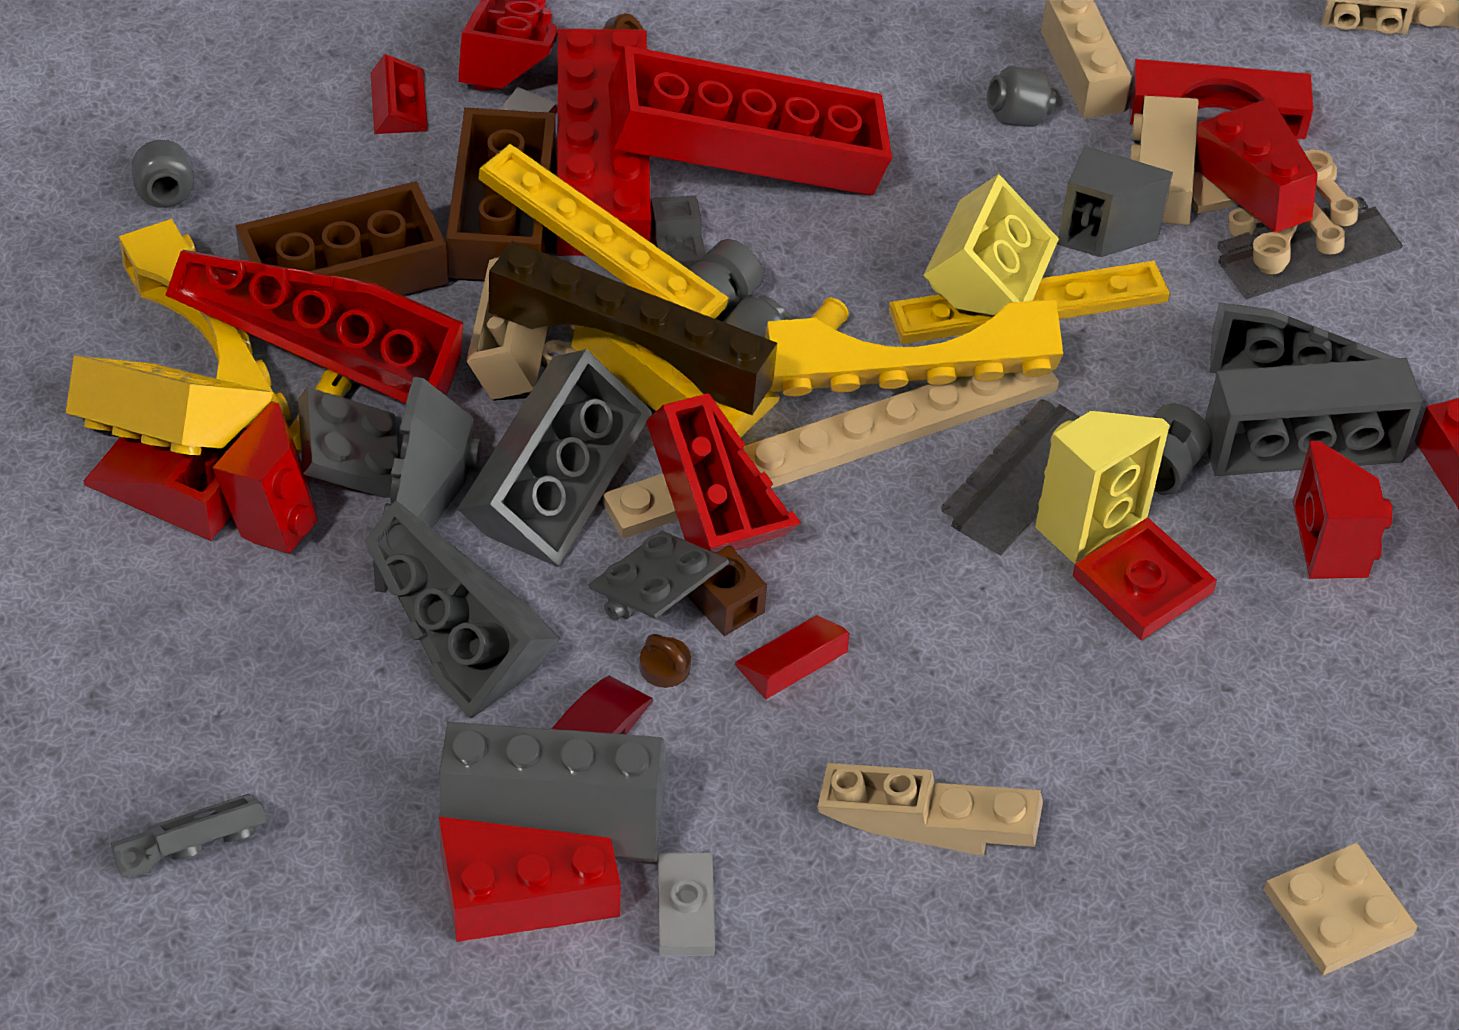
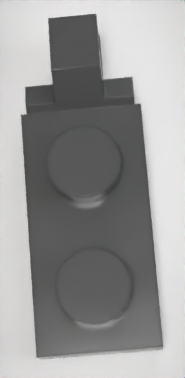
M248 793L149 826L148 831L112 842V853L118 871L123 878L150 873L154 863L160 861L161 857L170 855L173 860L183 859L203 850V843L223 837L224 842H232L249 837L256 832L254 826L267 822L262 803Z

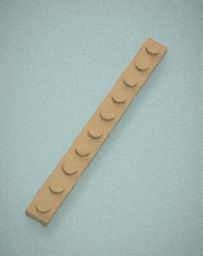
M1023 372L1006 373L1002 378L993 381H978L975 379V376L956 377L954 382L944 385L928 384L746 445L743 449L760 473L765 471L773 482L771 488L1056 392L1059 380L1053 372L1045 376L1032 378L1023 376ZM663 473L605 492L602 495V504L622 539L678 520Z

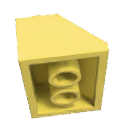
M997 174L959 200L923 276L930 282L934 291L942 295L954 308L996 315L1008 303L1033 301L1059 238L1002 176Z
M1089 411L1074 421L1068 420L1062 423L1051 437V448L1047 467L1044 471L1045 479L1038 503L1039 510L1035 528L1075 564L1146 519L1170 425L1162 418Z

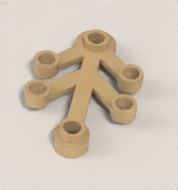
M1322 150L1304 151L1318 173L1316 190L1330 204L1329 219L1314 202L1313 218L1307 221V224L1317 234V249L1324 254H1336L1344 249L1345 232L1340 226H1349L1358 220V202L1351 197H1347L1335 183L1337 167L1327 152ZM1244 208L1234 209L1228 215V229L1236 237L1251 236L1256 231V223L1261 222ZM1298 225L1276 233L1261 234L1254 240L1253 261L1261 272L1277 274L1285 269L1290 262V240Z

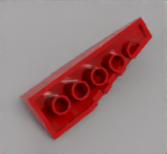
M182 250L180 251L165 294L169 298L405 404L413 377L424 378L447 396L461 360L463 322L376 283Z

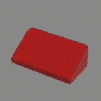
M384 54L371 71L374 134L427 132L423 69Z
M816 615L735 661V666L766 700L847 653L850 633L844 627Z

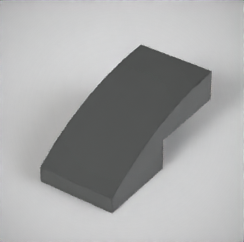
M697 196L651 198L656 247L687 269H690L695 263L701 262L706 253L702 239V218Z

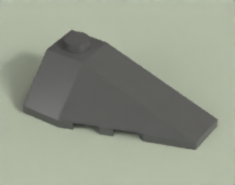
M1219 302L1212 328L1210 373L1232 369L1396 359L1397 357L1274 310Z
M413 377L400 427L401 434H404L401 459L394 458L391 471V504H385L383 516L393 502H400L428 526L433 528L464 486L469 467L478 468L482 440L474 438V418L424 378ZM373 561L375 591L385 593L388 587L375 561Z
M393 502L366 538L365 543L390 593L398 596L411 622L407 625L414 640H420L432 663L428 668L436 684L470 718L476 716L532 675L561 639L526 603L400 502Z

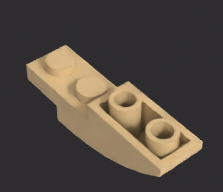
M1327 0L1322 17V26L1338 27L1343 30L1380 31L1385 34H1407L1410 23L1423 24L1428 27L1447 26L1459 28V0Z
M827 763L817 807L819 813L868 833L984 855L986 843L1035 847L1043 801L1041 790L935 783L932 770Z

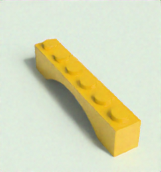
M169 219L119 236L123 266L140 297L162 304L182 315L202 333L213 348L218 360L217 379L272 392L271 401L279 403L285 420H290L291 414L285 397L281 392L274 394L271 389V378L263 360H254L251 355L252 346L245 331L236 329L232 325L165 296L180 251L196 252L189 234L181 235L174 221ZM259 414L245 427L246 429L259 416Z
M1056 299L1008 303L993 318L967 334L946 342L919 347H893L861 341L836 331L817 318L768 321L765 334L766 339L777 342L771 392L783 391L785 396L792 397L809 394L812 389L831 387L833 392L845 393L855 391L860 388V385L879 384V387L884 389H895L907 385L908 381L927 380V383L931 385H944L954 382L956 377L975 376V379L978 381H993L1002 378L1006 373L1023 372L1025 377H1041L1050 374L1052 370H1056L1064 354Z

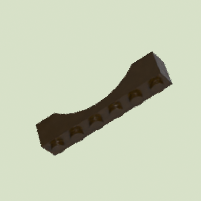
M514 241L508 245L489 270V313L529 329L548 325H577L619 335L647 348L669 362L691 380L703 394L709 393L714 401L749 415L754 414L773 385L777 342Z

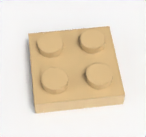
M1354 843L1267 880L1264 887L1265 893L1322 975L1412 937L1418 927L1358 843Z

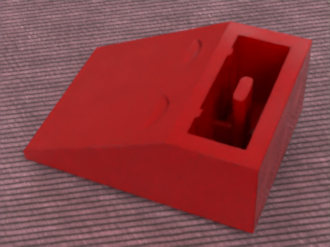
M243 428L224 448L202 447L201 455L176 453L170 451L171 447L141 443V439L120 437L83 480L84 485L212 541L232 516L212 467L242 435L246 428Z

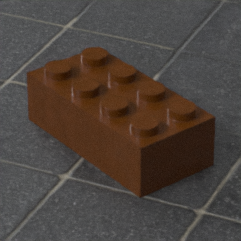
M464 107L446 236L448 278L485 280L489 260L499 258L512 241L545 253L547 228L478 178L480 168L509 144L553 173L556 154V113Z
M417 181L236 225L240 260L376 283L401 295L448 284L447 246Z

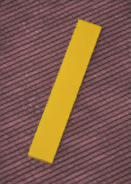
M509 144L480 168L478 178L480 181L628 286L714 319L726 309L729 297L513 145Z
M1155 260L1042 278L1033 301L1056 299L1059 319L1164 303L1168 302L1170 293ZM939 294L889 302L888 310L901 344L964 335L995 316L956 309Z

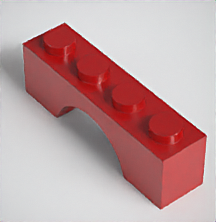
M1135 59L1130 84L1131 125L1134 123V114H1143L1145 96L1198 99V109L1223 108L1231 111L1272 98L1296 139L1306 140L1313 114L1312 78L1309 73Z

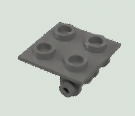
M661 530L659 533L647 538L641 546L625 558L610 565L603 574L590 582L588 586L590 589L607 596L608 602L604 604V609L607 615L615 621L621 617L628 619L635 611L656 619L728 565L729 560Z

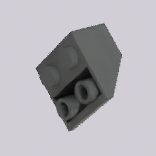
M1084 146L1068 181L1057 245L1101 258L1157 241L1160 235L1173 172Z

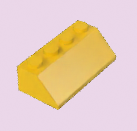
M575 325L571 347L576 351L587 349L636 397L654 411H657L664 404L703 395L691 380L669 362L647 348L616 334L596 328ZM769 389L753 415L718 402L716 404L738 435L742 437L779 401L780 396Z
M74 355L65 413L85 418L84 427L112 431V435L141 439V443L171 447L170 451L176 453L201 455L202 447L224 448L271 402L272 392L156 363Z

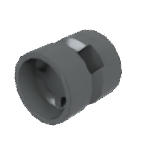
M732 239L719 241L703 256L701 262L695 263L689 269L729 297L726 309L715 318L722 322L742 299L749 297L760 287L764 278L762 266L755 254L742 243Z
M1175 403L1162 405L1152 416L1153 418H1162L1170 425L1154 492L1160 495L1172 494L1180 487L1191 472V468L1208 449L1212 439L1209 426L1198 413L1184 405Z

